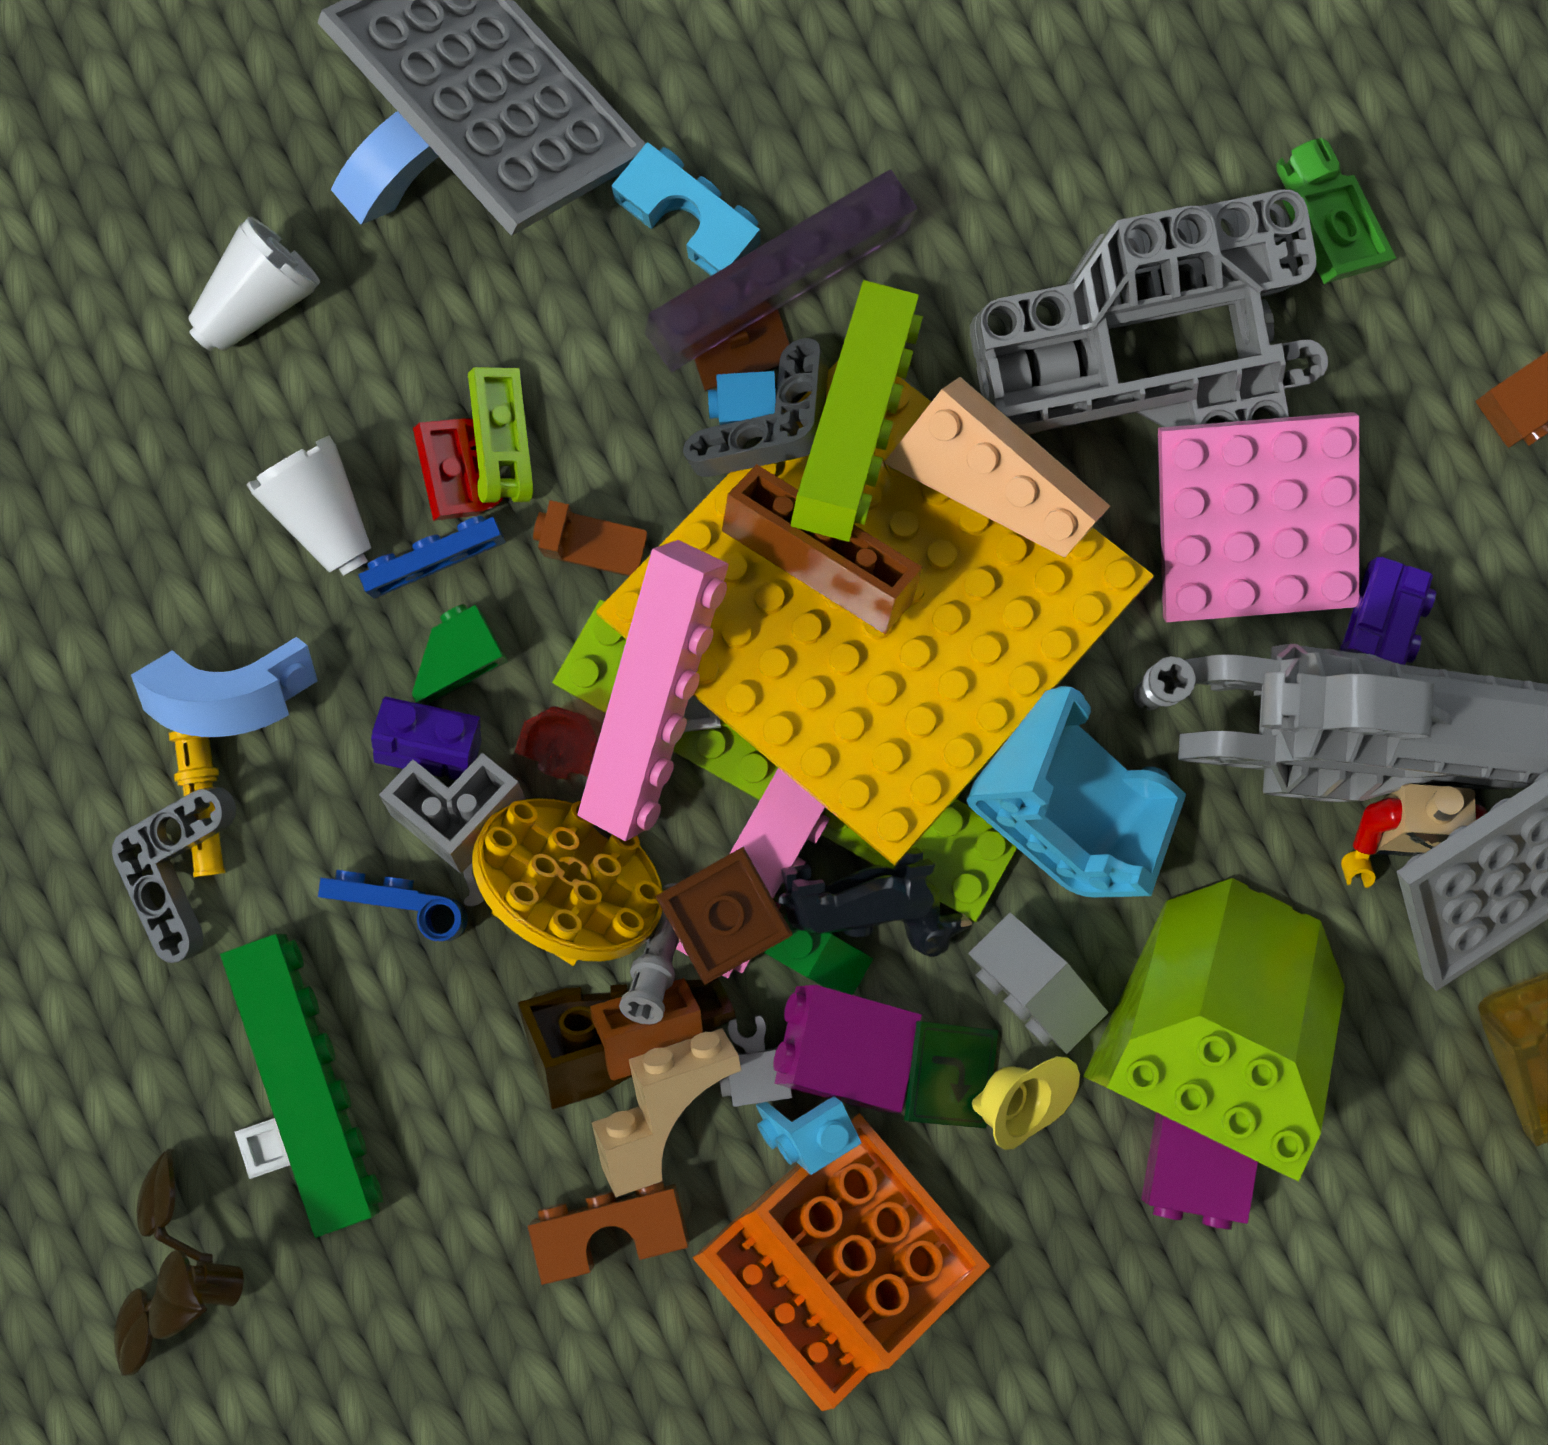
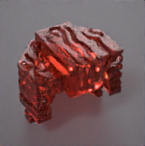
M552 706L524 721L514 753L538 761L537 769L543 774L566 781L571 779L572 773L588 777L599 738L590 720L585 715Z

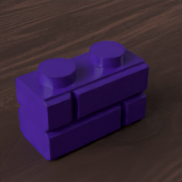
M1376 557L1368 562L1359 589V601L1357 606L1353 608L1340 651L1371 654L1401 665H1405L1406 662L1412 663L1418 654L1422 640L1420 635L1415 634L1420 616L1426 618L1429 615L1436 597V590L1430 588L1433 575L1384 557Z
M384 696L371 736L374 763L404 769L413 759L433 776L443 777L446 775L449 779L457 780L478 757L481 746L480 717Z

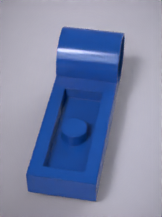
M336 870L335 879L320 878L318 897L418 911V928L430 940L452 941L461 936L467 927V911L459 901L453 898L426 895V892L413 890L414 880L385 877L383 886L364 884L366 874ZM446 905L453 911L455 920L452 928L442 934L433 928L431 915L437 907Z

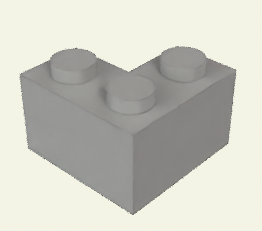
M481 753L449 788L412 759L379 794L388 812L394 819L460 874L472 863L474 844L486 821L493 814L511 805L512 802L526 800L519 782L484 753Z
M1011 912L968 953L981 968L975 976L995 996L1002 990L1008 995L1003 1002L1024 1023L1030 1018L1024 1026L1045 1047L1053 1041L1066 1054L1069 1053L1109 1013L1071 966Z

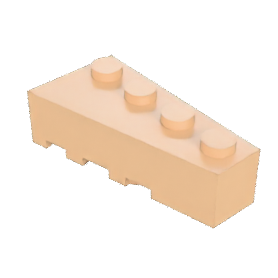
M961 377L941 389L884 462V464L1064 558L1110 508L1108 503Z

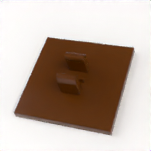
M765 272L675 302L705 392L717 388L716 374L765 372L779 368L781 354L789 345V341Z

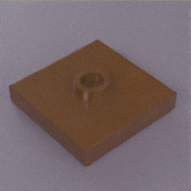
M744 847L655 896L704 985L793 935Z

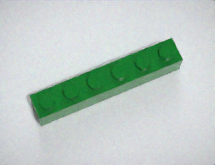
M273 934L220 953L314 1237L317 1238L374 1217L380 1212L378 1203L383 1202L381 1187L375 1174H367L362 1156L367 1154L366 1143L359 1127L352 1128L346 1109L351 1108L350 1096L343 1080L336 1081L330 1064V1062L335 1061V1052L327 1033L320 1034L314 1017L320 1013L319 1005L313 989L310 986L304 987L298 969L304 967V962L298 944L295 940L289 941L287 934Z

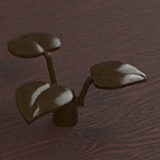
M168 1148L155 1161L148 1171L138 1195L136 1213L140 1234L145 1237H150L154 1234L156 1240L175 1249V1251H172L161 1265L156 1293L152 1300L147 1301L145 1289L137 1288L127 1296L119 1310L115 1325L114 1346L121 1376H132L140 1370L150 1353L153 1337L166 1339L179 1333L207 1311L204 1303L231 1307L236 1305L243 1290L244 1275L241 1267L213 1263L212 1254L202 1253L171 1237L166 1231L165 1226L171 1221L175 1207L176 1194L172 1156L174 1149ZM188 1257L197 1261L196 1266L190 1265Z

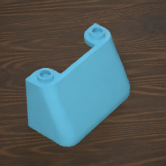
M1059 686L1056 689L1045 691L973 782L967 798V804L975 813L1068 891L1094 898L1152 896L1186 793L1171 781L1169 774L1162 769L1144 767L1142 770H1127L1079 725L1088 720L1091 706L1080 691L1068 686Z

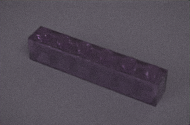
M890 169L648 314L645 334L672 373L907 231L917 211V206Z

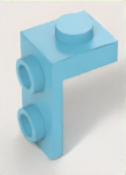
M835 1096L793 1122L788 1120L768 1102L756 1104L763 1119L757 1123V1126L771 1149L778 1147L788 1164L792 1165L796 1162L810 1175L862 1143L843 1103Z

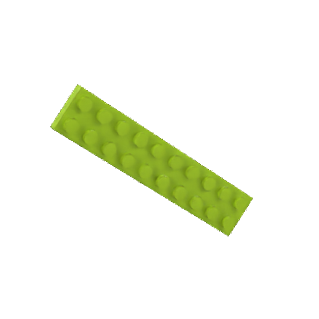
M600 599L552 683L606 714L626 639L597 615V609L605 602ZM721 719V728L683 733L682 737L675 744L674 753L760 801L778 769L775 764ZM957 799L950 804L912 847L920 849L923 852V859H930L935 864L933 873L926 878L939 890L940 903L956 912L964 914L974 922L980 916L1017 849L968 805ZM825 808L822 814L829 817L830 820L821 836L874 866L881 865L893 869V864Z

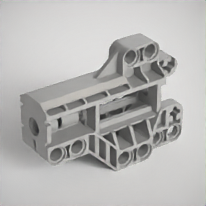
M1277 190L1203 206H1185L1117 220L1107 229L1105 234H1100L1092 241L1065 285L998 298L988 303L972 319L970 338L974 358H976V369L982 396L1027 435L1136 412L1161 427L1206 424L1210 418L1218 419L1221 423L1252 420V416L1258 408L1266 410L1271 419L1289 417L1284 390L1310 384L1320 376H1323L1328 367V356L1325 349L1313 340H1299L1270 345L1269 343L1274 338V318L1267 300L1261 299V297L1277 294L1291 286L1306 281L1315 270L1316 252L1305 200L1292 190ZM1285 200L1293 206L1295 219L1291 225L1286 210L1275 204V201ZM1270 213L1276 218L1277 225L1272 222ZM1221 221L1229 227L1230 236L1223 231ZM1297 231L1299 239L1293 240L1292 233ZM1296 257L1302 258V266L1298 267ZM1179 270L1185 274L1188 291L1180 292ZM1159 273H1162L1163 284L1166 294L1164 296L1162 294ZM1143 276L1148 299L1138 301L1136 278ZM1120 292L1122 293L1124 304H1121ZM1037 306L1045 307L1050 311L1052 316L1051 326L1044 325L1038 320L1036 315ZM1229 306L1238 360L1118 384L1109 329ZM989 315L997 316L1004 322V336H998L989 329ZM1080 340L1081 359L1087 375L1084 377H1080L1078 355L1073 341ZM1028 350H1033L1034 370L1039 386L1032 387L1031 370L1025 352ZM1296 358H1307L1308 367L1303 371L1299 368L1285 371L1286 362Z
M1298 644L1271 647V659L1243 655H1211L1185 660L1194 670L1195 684L1211 685L1212 691L1251 690L1254 691L1253 696H1260L1259 734L1234 731H1205L1180 734L1178 760L1264 770L1263 794L1326 802L1365 801L1398 791L1402 785L1425 783L1483 790L1523 789L1532 785L1538 776L1548 771V684L1453 672L1445 669L1438 670L1401 665L1371 654L1307 647Z

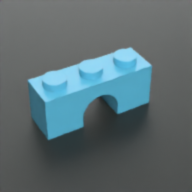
M647 142L611 185L614 200L650 229L655 226L663 215L670 211L684 210L693 214L699 220L700 225L696 233L686 244L688 258L723 286L727 285L761 244L760 229L757 227L759 222L742 206L737 205L733 209L720 199L721 192L708 179L699 176L696 180L684 171V163L672 151L665 147H662L659 151Z

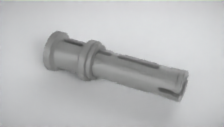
M1170 656L1162 658L1146 671L1143 681L1137 684L1133 695L1135 703L1140 708L1147 706V710L1151 711L1160 706L1169 707L1182 701L1191 694L1195 687L1196 677L1193 668L1187 661L1179 657Z
M667 884L662 890L665 891L676 884ZM663 911L656 928L646 941L644 953L633 961L630 970L633 980L629 992L622 996L619 1005L620 1011L625 1017L640 1024L650 1025L662 1020L665 1012V1006L662 1002L666 989L672 986L675 978L672 961L679 938Z

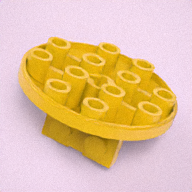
M543 798L514 801L511 805L493 814L486 821L474 844L472 854L473 873L483 898L492 909L491 914L499 918L513 932L526 941L557 955L572 966L575 965L577 960L609 961L624 957L639 949L651 936L661 918L663 910L655 896L662 893L663 890L652 861L639 845L638 836L636 835L624 841L612 834L607 839L594 828V824L577 816L581 801L570 803Z

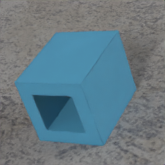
M774 371L716 374L717 389L708 390L709 418H719V425L775 413L776 389Z

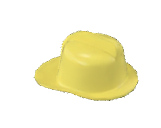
M1056 1056L1032 1069L1016 1066L1002 1067L992 1075L984 1090L973 1099L972 1107L993 1128V1136L999 1147L1004 1150L1015 1149L1030 1136L1047 1127L1065 1113L1073 1102L1079 1088L1080 1073L1077 1064L1068 1057Z

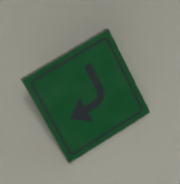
M917 1021L904 1121L986 1128L987 1123L982 1116L974 1111L972 1101L984 1090L988 1080L993 1075L999 1030Z

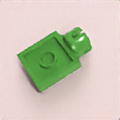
M1324 138L1307 141L1291 150L1292 156L1287 163H1285L1283 157L1278 160L1276 164L1277 173L1286 190L1297 192L1305 200L1316 252L1315 270L1319 273L1324 284L1383 268L1396 259L1355 175L1346 176L1341 174L1340 163L1328 141ZM1282 200L1289 213L1290 221L1293 223L1295 219L1294 208L1289 202Z

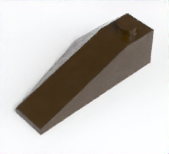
M718 978L705 985L702 980H686L701 1010L703 1032H711L736 1018L735 1009ZM627 984L611 985L610 992L582 994L581 987L564 988L518 1002L520 1016L536 1072L552 1110L598 1096L632 1077L630 1075L617 1080L610 1079L607 1072L604 1046L592 1022L590 1010L592 1005L622 997L625 993L629 992Z

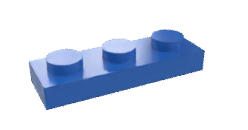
M484 516L472 517L457 525L458 532L442 539H440L439 535H431L415 542L412 545L414 551L396 558L395 554H387L372 560L367 564L369 570L358 574L365 592L373 599L506 543L500 526L494 517L486 520Z

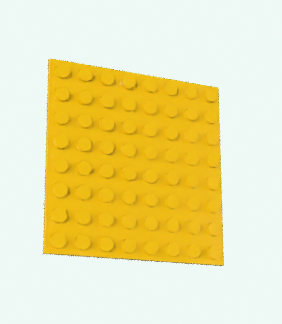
M838 361L828 370L826 399ZM900 377L896 378L895 383L904 386L896 414L886 412L885 419L893 421L886 450L876 448L874 456L883 458L875 487L866 485L864 493L872 495L865 525L854 524L923 567L912 604L886 634L722 532L728 493L752 468L730 472L659 545L662 546L680 540L729 564L724 582L727 584L726 594L721 604L715 609L710 626L713 629L712 641L708 649L701 656L697 670L700 680L693 696L894 866L898 864L994 757L1045 691L1055 689L1154 577L1151 572L1093 527L1064 558L884 464L889 455L932 402ZM808 391L798 402L809 397L811 391ZM797 422L799 428L803 427L801 422ZM809 455L761 467L799 490ZM650 556L596 611L601 619L626 640Z

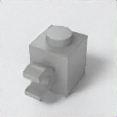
M761 1015L755 1016L757 1031L751 1037L740 1035L736 1019L729 1022L728 1031L730 1038L735 1044L745 1050V1052L738 1053L741 1071L720 1080L722 1097L732 1096L733 1107L792 1098L791 1088L774 1084L777 1071L774 1070L773 1061L778 1047L765 1049L764 1036L766 1024Z

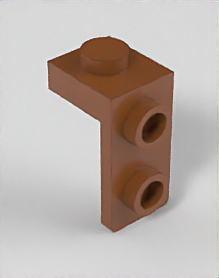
M552 500L549 501L547 513L541 511L538 513L533 532V540L539 541L538 548L544 557L625 576H630L641 565L648 537L644 529L575 514L572 512L569 504Z

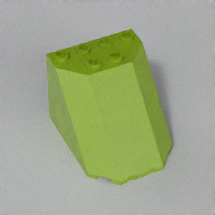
M1234 878L1166 900L1083 1077L1299 1182L1321 1135L1345 989L1322 922L1306 913L1301 914L1293 910L1292 906L1263 892L1258 893L1249 889L1248 885Z

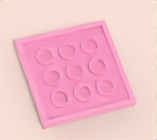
M1349 412L1158 428L1163 618L1166 623L1355 608L1359 601L1358 414Z

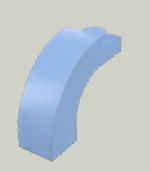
M397 111L379 125L354 151L341 169L331 191L359 224L362 225L395 211L412 181L439 156Z
M298 637L293 638L254 663L232 671L208 672L199 670L188 664L172 650L131 674L143 710L170 730L199 737L232 736L271 725L289 715L285 701L318 681L308 645Z

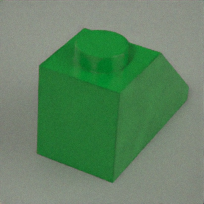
M461 604L446 611L440 616L442 623L431 629L412 691V696L416 703L429 705L508 662L482 611L476 605L467 608L465 604Z
M786 913L784 919L793 935L767 949L764 953L823 987L853 995L873 958L830 933L817 934L792 927Z

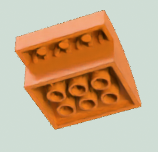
M860 1113L851 1119L862 1142L860 1145L812 1175L797 1164L692 1257L821 1411L834 1409L868 1374L889 1369L990 1267Z

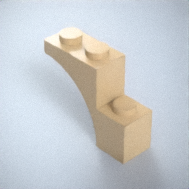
M723 1028L712 1032H703L691 1039L664 1048H654L643 1055L628 1059L639 1107L615 1112L609 1117L592 1122L601 1166L615 1197L662 1182L664 1147L670 1131L679 1116L707 1088L727 1076L741 1071L739 1055Z

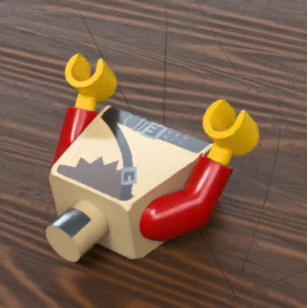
M1419 784L1402 785L1398 791L1392 792L1382 800L1373 802L1365 808L1353 842V848L1356 851L1346 854L1341 860V867L1347 885H1350L1352 878L1361 873L1365 888H1369L1374 884L1376 876L1370 861V855L1386 854L1414 857L1417 854L1426 853L1445 841L1454 830L1461 826L1470 825L1487 814L1488 811L1482 805L1475 804V791L1470 788Z

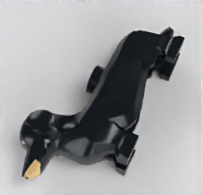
M917 847L911 848L896 866L893 865V869L881 865L867 867L825 885L822 879L808 880L811 877V867L809 865L782 869L786 893L779 895L778 902L786 906L788 921L792 927L801 931L817 934L844 931L849 936L863 937L873 933V926L893 921H902L912 948L923 955L936 957L948 950L951 937L972 926L971 920L962 913H940L939 890L926 878L933 873L935 864L930 859H923V852Z

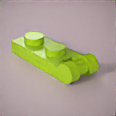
M474 367L468 372L479 468L477 486L479 499L482 503H496L500 498H511L513 502H530L533 495V481L519 368ZM499 466H510L511 478H500Z

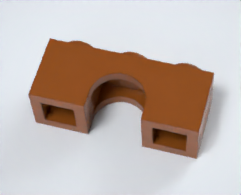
M663 1181L636 1190L635 1194L616 1198L613 1191L592 1195L585 1198L587 1206L568 1211L566 1203L545 1207L537 1211L539 1218L532 1220L528 1225L541 1285L591 1273L594 1267L590 1249L591 1237L597 1230L603 1227L615 1226L627 1231L635 1242L639 1260L688 1248L690 1242L676 1183L664 1186Z

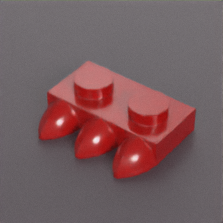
M462 418L419 422L413 427L433 521L478 516L483 511L489 510L501 502L503 498H500L496 503H482L479 499L477 451L470 449L476 446L473 419Z

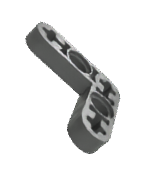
M811 338L799 339L789 344L783 350L779 362L774 414L705 428L689 437L685 442L683 453L697 475L711 477L753 468L756 464L764 466L801 458L810 454L826 402L829 367L828 360L816 340ZM803 368L805 373H801L799 369ZM811 391V394L805 400L791 403L797 395ZM797 422H801L803 427L799 428ZM763 437L756 446L742 449L749 440Z
M215 786L191 792L120 833L112 845V856L118 872L155 952L165 962L175 963L195 957L203 946L202 929L170 860L223 831L232 824L236 815V805L231 794L221 787ZM212 802L215 810L210 814L211 817L197 820L193 814L204 811ZM171 817L178 821L182 830L181 838L177 844L170 841L166 834V823ZM139 843L142 852H140L136 858L134 856L133 850H135L138 847ZM149 868H152L153 874L142 875V872L149 871ZM154 882L162 886L166 895L165 903L161 908L154 905L150 897V888ZM173 914L174 918L168 919L166 922L163 921L162 916ZM180 932L183 940L176 946L173 938Z

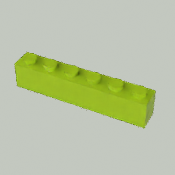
M863 280L797 493L791 527L849 542L854 524L865 525L872 495L864 493L866 485L876 486L883 458L874 456L876 448L883 450L887 448L893 421L885 419L886 412L893 414L897 412L904 385L896 384L895 381L897 377L904 379L907 377L914 350L906 349L905 346L907 342L916 345L923 316L914 314L919 294Z

